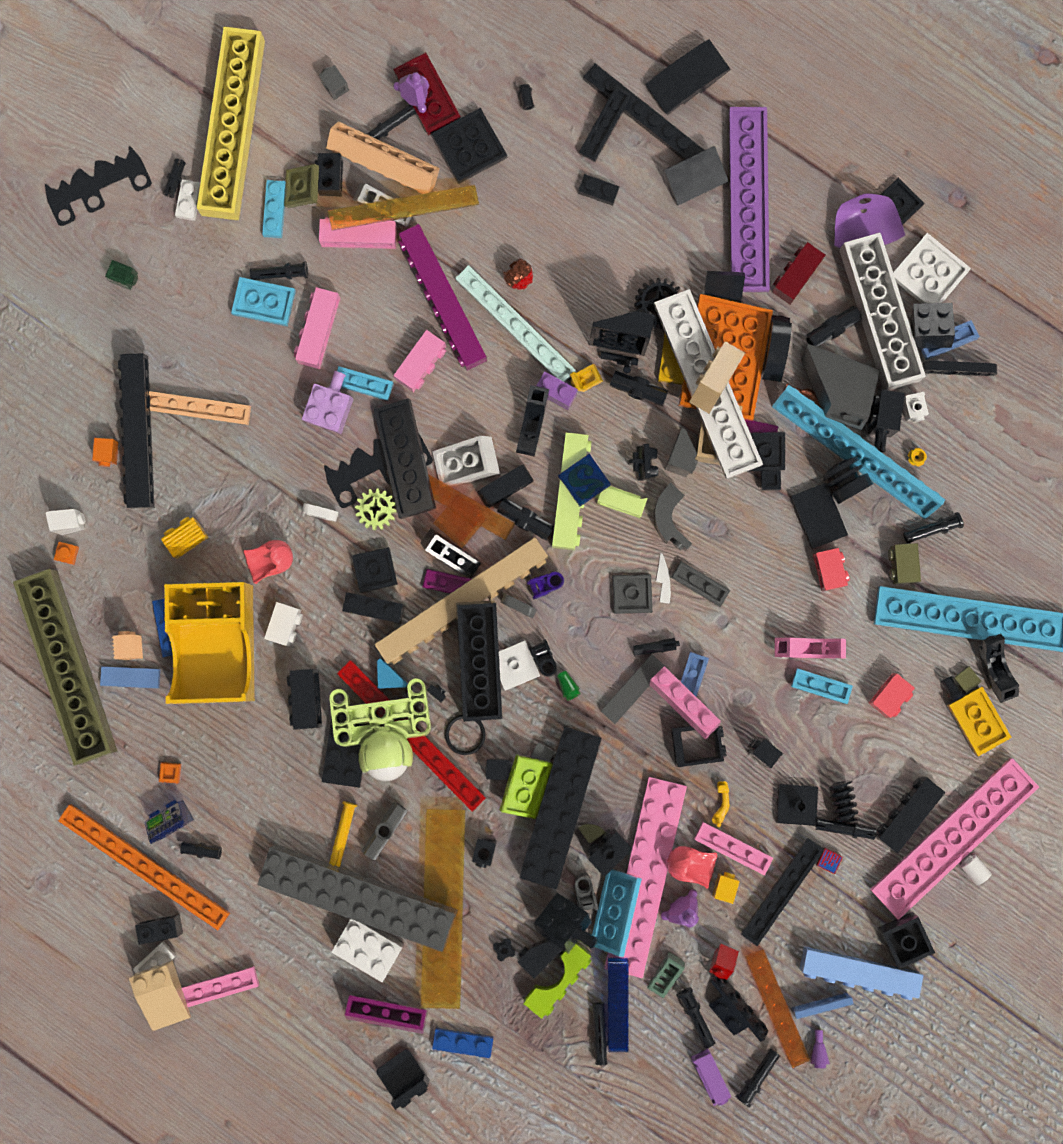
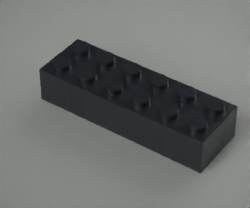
M495 600L456 603L463 722L502 719Z

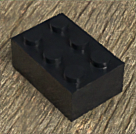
M319 669L289 671L290 675H287V686L291 688V694L288 695V704L292 706V714L289 715L290 726H293V730L323 727Z

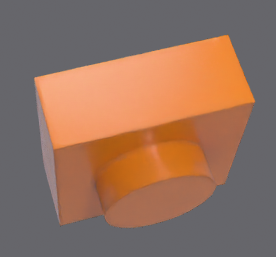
M58 542L54 560L75 565L79 546Z

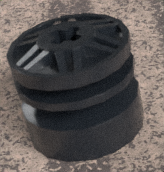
M857 456L837 463L821 476L823 480L830 477L833 478V481L828 483L827 487L838 486L832 493L838 504L874 484L868 473L858 476L857 472L863 468V465L861 464L855 468L852 466V464L859 461Z

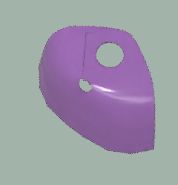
M863 194L843 203L837 211L835 220L836 247L841 248L845 242L881 233L884 245L905 236L896 206L889 197L877 194ZM863 198H871V201L868 203H859ZM861 209H867V212L861 213Z

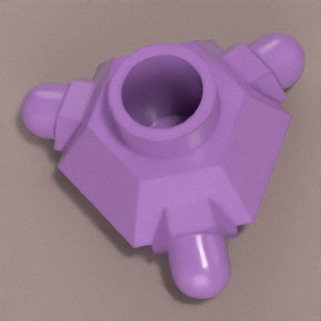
M415 72L394 83L393 88L396 91H400L401 97L412 106H417L420 113L426 112L425 103L429 84L425 77Z
M691 889L687 896L679 897L670 905L668 911L662 912L661 918L688 928L695 926L699 920L698 901L696 899L697 891Z

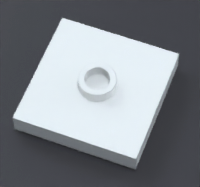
M526 641L499 651L500 681L505 691L540 676Z

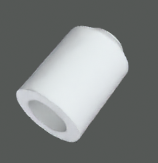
M968 854L961 861L960 867L975 885H981L990 878L992 873L975 854Z

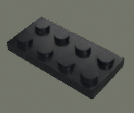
M340 713L338 715V723L346 721V714ZM332 718L322 782L360 788L363 775L359 765L361 745L343 747L337 744L334 740ZM369 723L359 724V725H356V727H358V726L370 725V724H369ZM343 732L339 736L341 743L349 739L347 732Z

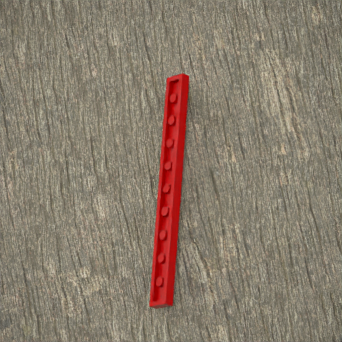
M352 660L337 673L366 704L390 701ZM384 708L376 710V714L380 718L386 713ZM409 718L395 719L394 721L409 720ZM426 736L407 738L412 751L472 812L486 799Z

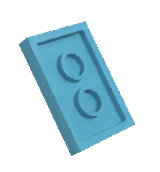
M239 277L231 314L288 327L296 290L295 288Z

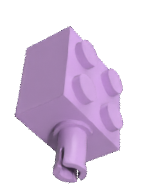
M334 371L330 386H327V388L314 383L302 417L303 421L342 434L354 400L351 396L340 391L346 376L345 374Z

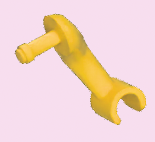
M726 781L717 782V791L722 793L721 807L712 817V822L717 827L721 826L730 807L729 787Z

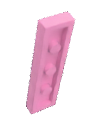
M703 821L694 840L764 876L773 860V857Z
M255 966L182 987L187 1006L191 1007L259 986Z

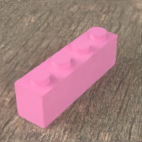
M325 217V219H320L319 243L321 247L396 249L397 225L395 221L389 218L374 220L372 218L355 220L354 218L346 217L344 220H340L334 217Z
M317 287L315 292L311 293L309 301L311 303L310 310H307L305 313V327L301 328L299 334L301 341L294 351V357H296L295 360L298 364L320 369L340 302L338 293Z
M665 666L650 680V686L704 739L719 727L721 721Z

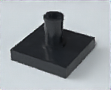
M778 784L776 823L816 826L818 787Z

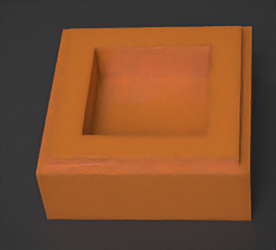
M161 762L159 782L180 783L182 764Z

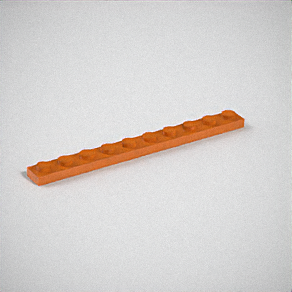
M69 804L58 821L217 931L220 930L230 915V912L74 805Z

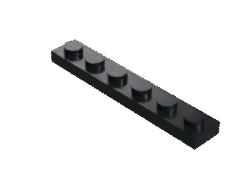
M809 838L805 840L740 933L742 936L756 946L760 944L824 852L823 848Z

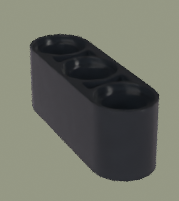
M523 464L477 491V494L486 509L504 500V498H508L525 488L534 480Z

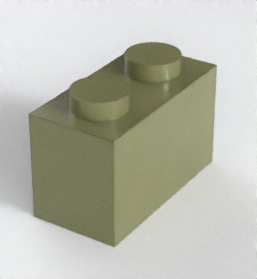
M918 543L890 546L888 559L892 563L890 579L893 580V584L921 582Z

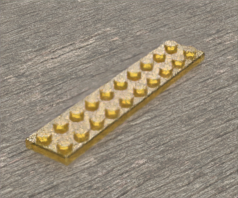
M426 809L424 898L458 909L444 950L440 952L424 945L422 947L421 1008L460 1009L466 809Z

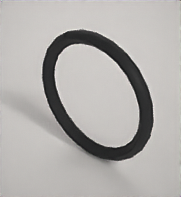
M462 715L454 717L448 723L445 730L447 745L452 751L460 755L476 753L483 746L486 737L482 722L475 721L480 726L482 732L481 741L478 746L470 751H460L451 744L449 739L451 726L457 720L462 719Z

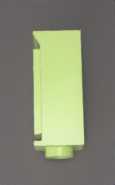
M609 485L608 487L598 488L595 496L598 499L597 504L637 518L642 516L647 498L640 499L641 496Z

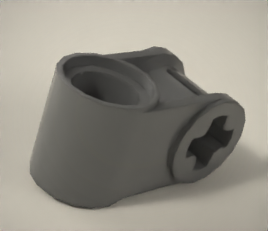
M585 873L577 875L574 884L578 907L584 911L590 909L598 910L590 876ZM580 880H587L589 882L588 886L580 888L578 886Z

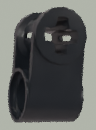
M546 639L533 647L531 645L528 646L540 673L545 677L555 675L557 666ZM551 663L554 670L551 673H545L542 669L544 664Z

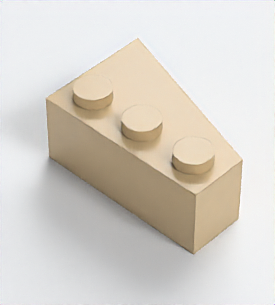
M726 341L721 348L717 346L712 355L715 359L708 361L704 368L706 374H700L695 384L698 387L689 403L710 414L745 352Z

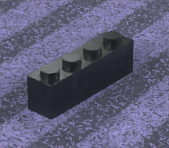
M922 776L913 782L912 790L902 796L900 799L901 804L897 809L891 810L888 814L889 819L876 830L875 838L897 854L946 793L927 777Z

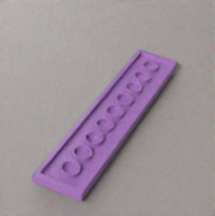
M730 107L731 272L745 273L743 292H769L767 107Z

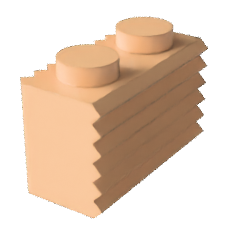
M120 631L118 635L112 637L114 639L112 641L114 643L112 645L114 647L113 650L115 651L113 653L115 655L114 659H143L141 636L136 635L135 632Z

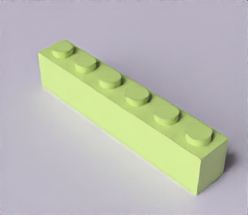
M567 432L565 434L552 548L575 550V546L580 544V535L577 534V529L582 527L583 516H579L580 508L584 509L585 499L579 498L575 492H582V489L586 490V486L572 487L568 481V475L578 465H589V459H586V453L591 450L592 441H588L589 435ZM581 469L578 472L577 476L579 479H587L584 478V471L586 469Z

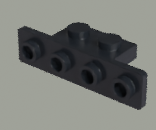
M713 974L710 982L721 995L710 1001L709 1007L733 1036L749 1028L760 1042L764 1041L768 1034L765 1023L756 1016L753 1009L747 1005L740 993L728 982V979H721Z

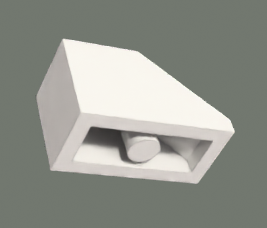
M67 509L45 512L51 532L66 535L85 529V517L79 510Z

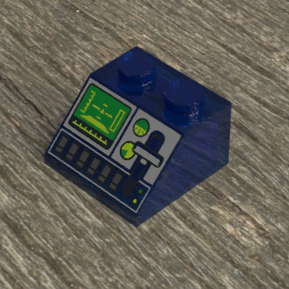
M175 799L166 804L167 809L162 812L158 809L148 815L150 819L145 821V827L150 844L164 839L194 821L183 800L177 802Z

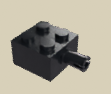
M881 390L873 397L871 413L866 422V428H868V434L875 435L874 446L880 452L886 451L887 437H892L900 431L905 393Z
M615 828L612 831L608 829L601 836L602 840L598 844L594 842L587 849V859L604 877L633 850Z
M559 893L555 894L533 923L537 933L566 953L571 951L578 940L590 949L596 945L598 940L597 937L586 931L592 923L589 914Z

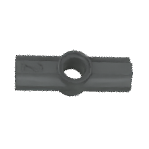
M394 801L361 851L369 858L376 860L408 810ZM387 826L390 830L389 835H382L380 827Z

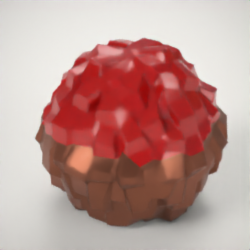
M517 259V261H513L509 265L510 270L503 272L506 284L513 289L525 290L533 282L532 268L526 260Z

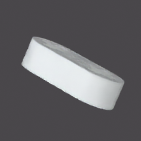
M306 503L303 504L301 511L303 514L336 522L338 512Z

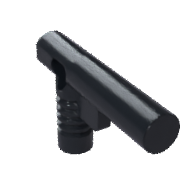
M604 351L601 352L600 359L615 361L618 365H623L625 373H630L631 366H637L639 358Z

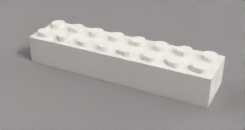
M881 233L845 242L839 251L857 308L861 313V321L876 369L880 370L879 379L883 390H892L920 382L926 375Z

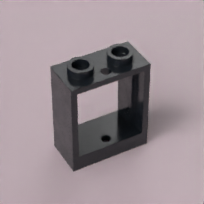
M691 725L671 728L676 767L723 762L724 757L727 756L726 747L721 742V737H724L722 726L717 727L713 731L716 756L691 760L684 759L681 732L693 731L695 729Z

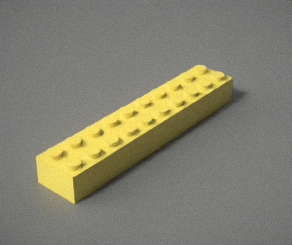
M231 27L223 28L197 210L202 216L239 221L265 45L261 31Z

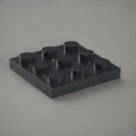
M481 107L431 134L458 184L508 158Z

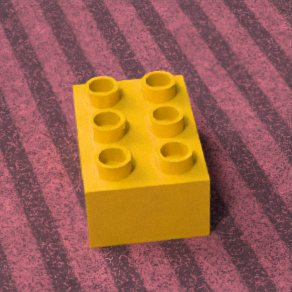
M245 582L165 584V632L170 638L173 653V678L170 692L166 696V704L255 701L253 585Z

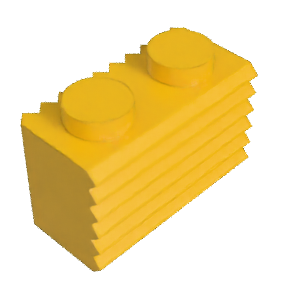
M186 517L180 521L179 527L176 529L170 528L165 531L161 541L172 557L178 559L209 537L196 518Z

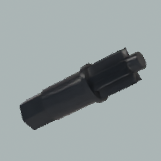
M675 638L634 645V656L673 651L677 649V646H680V643L675 641Z

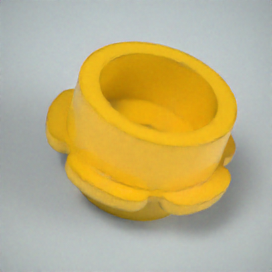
M915 448L908 453V461L913 466H922L927 459L925 451L921 448Z

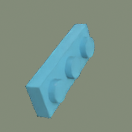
M267 180L263 237L282 238L285 181Z
M338 366L337 371L346 375L341 388L389 401L394 384L393 381Z
M798 668L795 670L791 684L792 688L844 704H848L853 687L852 685Z

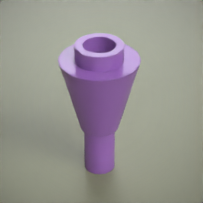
M815 1030V1043L810 1064H814V1068H826V1064H830L825 1044H823V1030Z

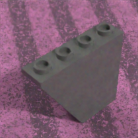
M808 344L801 360L821 409L824 410L825 417L862 430L869 418L880 370Z

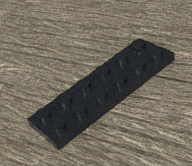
M407 398L374 409L399 519L436 509L411 399Z

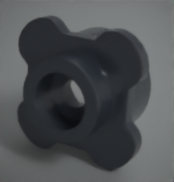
M505 938L504 941L494 943L493 949L497 952V959L499 961L515 956V950L512 949L510 939Z

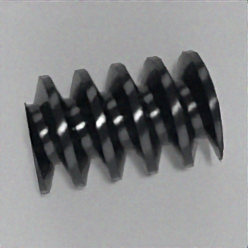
M852 780L837 782L828 787L829 790H835V793L831 794L830 797L836 798V801L831 804L838 806L837 809L833 810V813H838L840 816L834 819L841 821V823L860 820L859 817H854L859 811L852 809L857 806V802L851 801L856 797L855 794H850L854 787L848 786L853 782Z

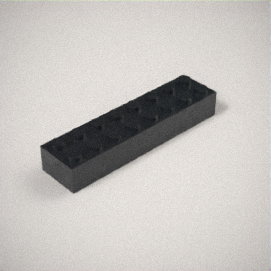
M564 726L520 871V879L557 890L602 740L601 737Z

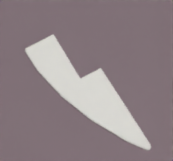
M661 553L656 582L663 583L660 602L669 604L671 596L670 578L665 558Z

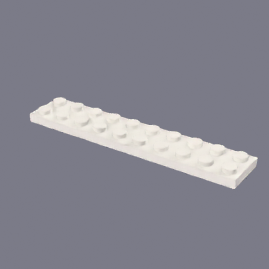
M688 289L654 302V307L689 392L693 396L698 387L695 384L700 374H706L704 368L708 361L715 359L712 357L715 348L692 293ZM728 382L710 414L696 407L726 479L763 465Z

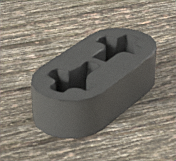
M504 594L500 602L532 619L537 609Z

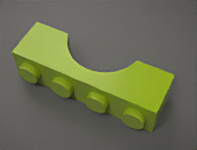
M578 942L569 953L563 950L560 953L564 963L562 977L550 986L535 984L523 999V1004L541 1019L545 1015H550L556 1000L560 1001L567 993L565 989L568 985H573L579 978L578 973L582 968L585 970L592 961L590 959L591 953Z

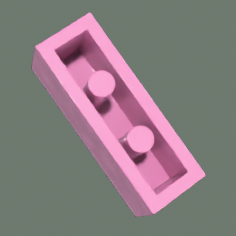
M426 330L393 375L395 380L413 393L416 389L419 390L425 382L423 380L427 373L430 375L436 366L434 363L438 358L442 359L447 351L445 349V342Z

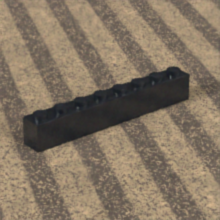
M144 353L120 354L118 369L121 371L119 389L122 390V398H120L119 404L123 410L120 424L124 434L121 437V445L124 447V455L122 456V464L125 466L123 484L126 486V493H124L123 497L124 504L130 509L155 508L148 356Z

